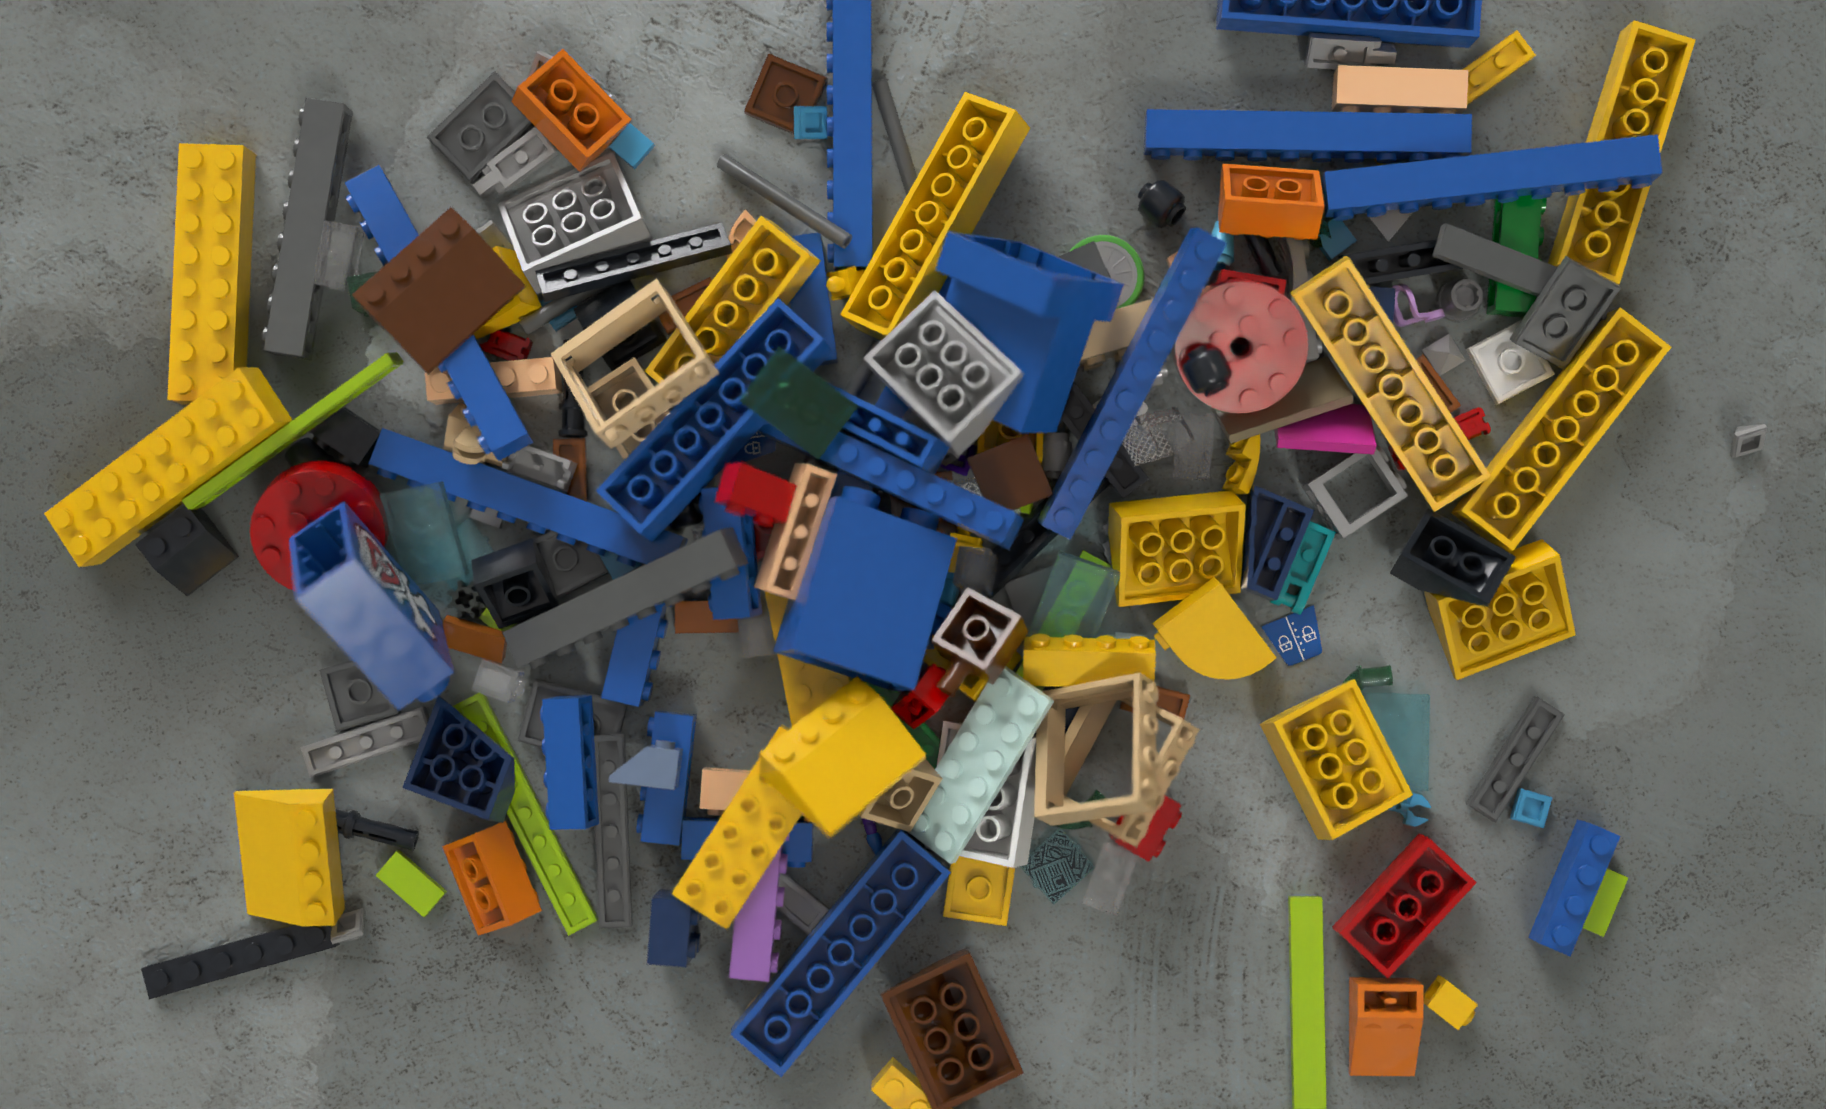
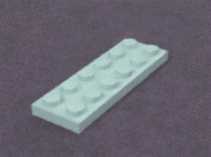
M1008 667L1004 668L994 685L987 682L935 770L943 779L909 833L948 863H956L960 853L972 837L976 827L986 814L989 806H991L1054 703V700Z

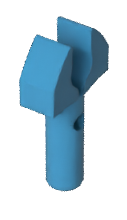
M1413 793V796L1388 810L1401 813L1403 824L1416 827L1427 822L1428 819L1414 816L1408 808L1416 805L1431 808V806L1422 795Z

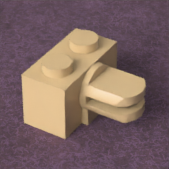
M459 403L448 415L443 449L453 452V458L465 464H485L487 462L502 467L503 461H507L509 456L498 461L492 452L486 455L477 439L478 436L482 435L478 426H470L462 412L467 406L466 404Z

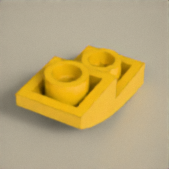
M1260 434L1231 444L1229 442L1225 455L1234 459L1235 462L1226 472V481L1222 488L1225 491L1231 490L1235 494H1249L1259 463Z

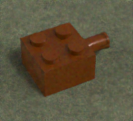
M967 587L931 640L939 655L952 662L941 680L936 684L937 688L948 696L954 697L968 674H974L994 685L1029 632L1022 616Z

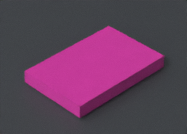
M1349 404L1274 429L1277 448L1374 454L1377 446L1371 415L1365 406L1360 404Z

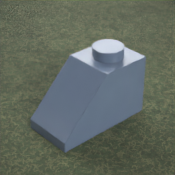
M656 740L655 745L645 747L609 776V782L675 790L679 785L683 748H675V742Z

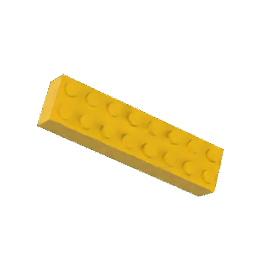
M1636 20L1620 31L1586 142L1658 135L1661 153L1696 39ZM1631 184L1618 185V189L1608 192H1598V188L1585 189V192L1582 194L1569 196L1548 264L1558 267L1564 257L1567 256L1619 285L1650 186L1632 188Z
M964 92L840 314L857 330L882 341L934 290L939 293L948 275L936 271L947 232L972 234L1030 130L1028 124L1015 109Z
M179 143L167 400L175 403L189 405L238 367H247L256 154L244 145Z
M1344 256L1290 292L1434 512L1491 477L1350 258Z
M1621 307L1608 312L1606 320L1599 322L1565 370L1563 369L1486 467L1491 477L1469 490L1451 513L1485 540L1507 552L1513 551L1671 349V346Z
M238 367L44 514L78 567L102 564L181 506L184 498L286 426L293 419L259 368Z

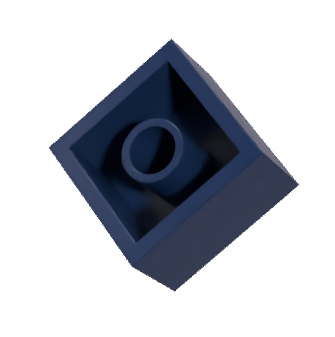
M660 889L652 897L647 964L687 967L692 958H696V953L700 951L701 933H696V925H698L699 920H702L703 914L672 895L673 890Z

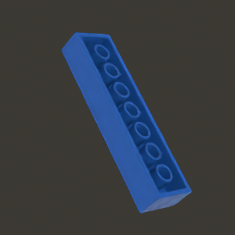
M1218 0L1216 29L1309 36L1310 32L1372 36L1380 38L1382 42L1469 48L1480 36L1482 0Z
M777 298L715 364L719 374L683 398L600 485L596 492L635 530L653 543L701 492V489L719 473L725 464L736 455L833 352L824 338Z
M897 828L731 1027V1036L782 1077L949 876L950 870L906 832Z

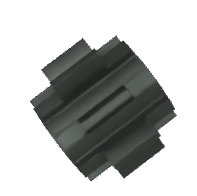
M461 580L457 581V590L447 592L452 596V602L447 607L457 609V618H464L466 614H470L472 618H478V609L487 607L474 586V580H472L470 585H466ZM466 594L473 595L474 599L469 601L470 605H463L462 600L466 598Z

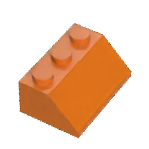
M564 49L560 50L517 86L511 101L579 172L596 159L632 120Z
M1222 164L1218 209L1219 232L1230 235H1260L1265 238L1275 236L1289 237L1296 240L1318 239L1324 211L1319 170Z
M506 821L442 846L478 936L511 926L542 911L538 894L531 885L527 875L526 864L519 855L515 845L514 834L508 828Z

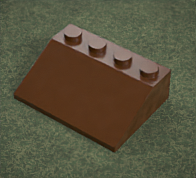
M450 207L355 291L352 296L361 308L429 375L526 286L476 230Z
M967 948L931 964L880 994L931 1109L953 1108L1024 1074Z

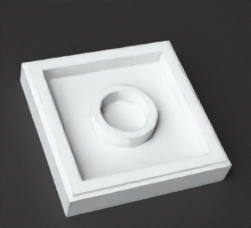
M1522 320L1465 349L1495 405L1555 375L1547 360L1514 344L1510 340V337Z

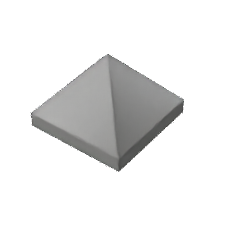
M1450 334L1421 350L1439 376L1466 361Z
M1760 424L1737 427L1733 437L1731 457H1739L1762 450L1767 426Z
M363 908L341 915L335 926L331 928L332 944L357 940L364 935L365 910Z

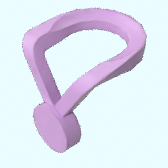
M1398 284L1392 287L1395 288L1394 322L1397 326L1403 327L1423 320L1427 323L1445 317L1443 309L1419 313L1415 297L1407 285ZM1400 291H1403L1407 296L1414 318L1403 319L1397 302Z

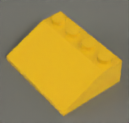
M1231 490L1109 503L1108 536L1117 606L1124 607L1184 600L1213 577L1222 584L1228 594L1240 593L1246 504Z
M1543 539L1509 551L1516 558L1488 607L1424 591L1431 619L1456 681L1576 635L1560 554Z
M858 676L759 753L760 776L829 838L926 759L925 752L882 697Z
M1351 679L1260 723L1318 840H1334L1413 796L1355 679Z
M334 790L235 791L234 801L247 914L298 926H335L345 911Z

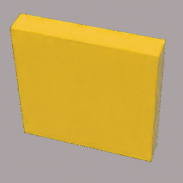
M959 856L956 863L950 864L949 870L951 873L948 876L943 917L1007 926L1015 868Z

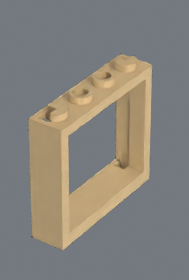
M657 278L551 353L553 360L595 434L610 449L627 440L629 436L653 422L656 417L673 405L680 403L683 398L719 374V371L675 301ZM657 294L660 295L659 297H657V298L654 299V300L651 299V298H653V297H654L655 295H657ZM667 310L696 358L606 420L579 372ZM569 356H572V358H571L570 360H568V361L565 360V359L568 358Z
M1135 673L1042 691L1052 698L1054 703L1037 729L1034 817L1054 826L1156 811V798L1158 796V786L1156 783V765L1158 764L1156 733L1159 728L1156 718V702L1159 696L1156 683L1141 673ZM1134 697L1133 796L1063 806L1066 709Z
M1134 697L1118 699L1133 707ZM1117 700L1080 706L1066 731L1063 806L1079 804L1066 795ZM1156 706L1157 720L1173 727L1158 754V764L1156 765V783L1158 786L1157 810L1162 805L1164 795L1172 780L1178 775L1180 765L1188 750L1194 745L1199 729L1184 719ZM1156 811L1128 814L1120 826L1106 818L1088 821L1137 847L1140 840L1147 833L1148 825Z

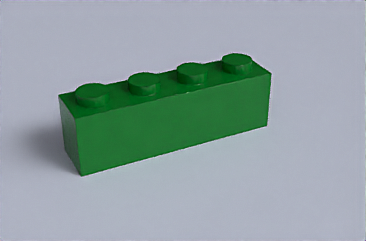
M1531 195L1518 196V200L1508 203H1499L1498 199H1495L1492 241L1541 260L1538 258L1539 246L1542 245L1544 240V228L1540 227L1541 215L1544 214L1547 198L1532 199ZM1489 278L1486 315L1524 318L1537 297Z

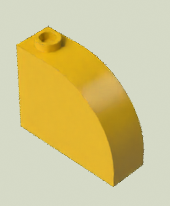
M1215 577L1152 623L1158 631L1153 636L1164 650L1170 647L1185 665L1195 672L1210 678L1237 679L1246 677L1260 671L1277 659Z

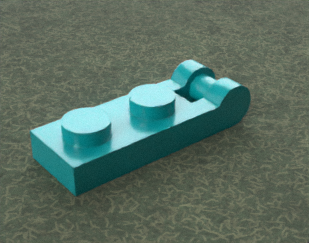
M1309 522L1277 600L1270 601V603L1277 606L1283 604L1290 607L1291 612L1299 615L1302 613L1333 541L1335 531L1314 522ZM1290 584L1300 587L1296 596L1287 592Z

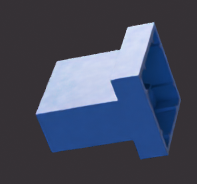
M948 231L936 266V271L952 277L945 300L1024 374L993 420L1020 433L1056 432L1094 321H1112L1124 284L1020 241Z

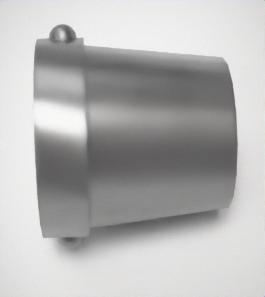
M1453 280L1446 283L1439 290L1435 306L1438 309H1443L1445 319L1461 322L1470 318L1477 311L1483 300V291L1481 286L1473 280Z

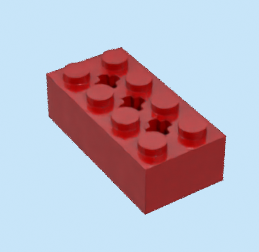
M1418 834L1332 928L1378 972L1389 978L1477 882L1429 837ZM1424 876H1427L1426 879L1429 882L1426 887L1422 885L1421 881ZM1403 899L1407 905L1404 911L1400 909L1399 905ZM1381 923L1385 929L1383 934L1378 933L1377 930Z

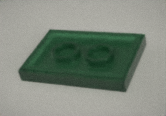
M781 347L777 348L739 400L818 460L858 407Z

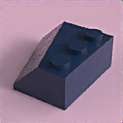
M438 696L402 788L486 820L503 823L515 793V758L445 699Z

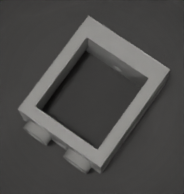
M1379 445L1376 446L1374 454L1352 453L1301 486L1329 529L1336 532L1335 538L1337 540L1345 538L1408 496L1404 490L1406 488L1404 480L1397 472L1393 473L1386 463L1389 459ZM1367 456L1392 495L1348 523L1323 484Z

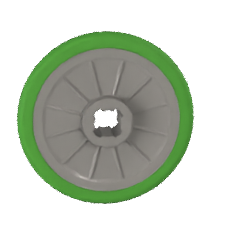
M1095 235L1080 241L1070 250L1072 251L1095 241L1110 279L1124 284L1116 309L1132 305L1137 301L1144 284V268L1139 255L1131 245L1114 236Z

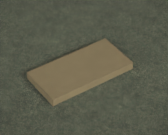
M1327 356L1306 363L1299 380L1291 391L1281 400L1265 409L1250 413H1229L1211 406L1210 408L1231 444L1352 404L1353 394Z

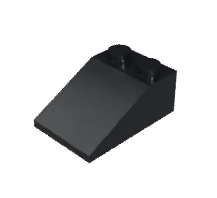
M1428 508L1398 557L1390 574L1418 590L1488 607L1516 556Z

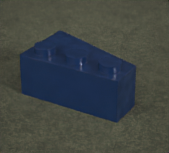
M1253 485L1249 494H1247L1241 589L1270 601L1278 599L1314 513L1313 509Z

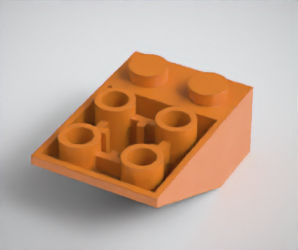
M1349 977L1350 1076H1415L1423 1024V984L1414 978Z

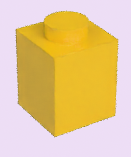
M1440 975L1436 977L1423 994V1003L1457 1030L1461 1026L1468 1025L1475 1016L1474 1009L1478 1004Z

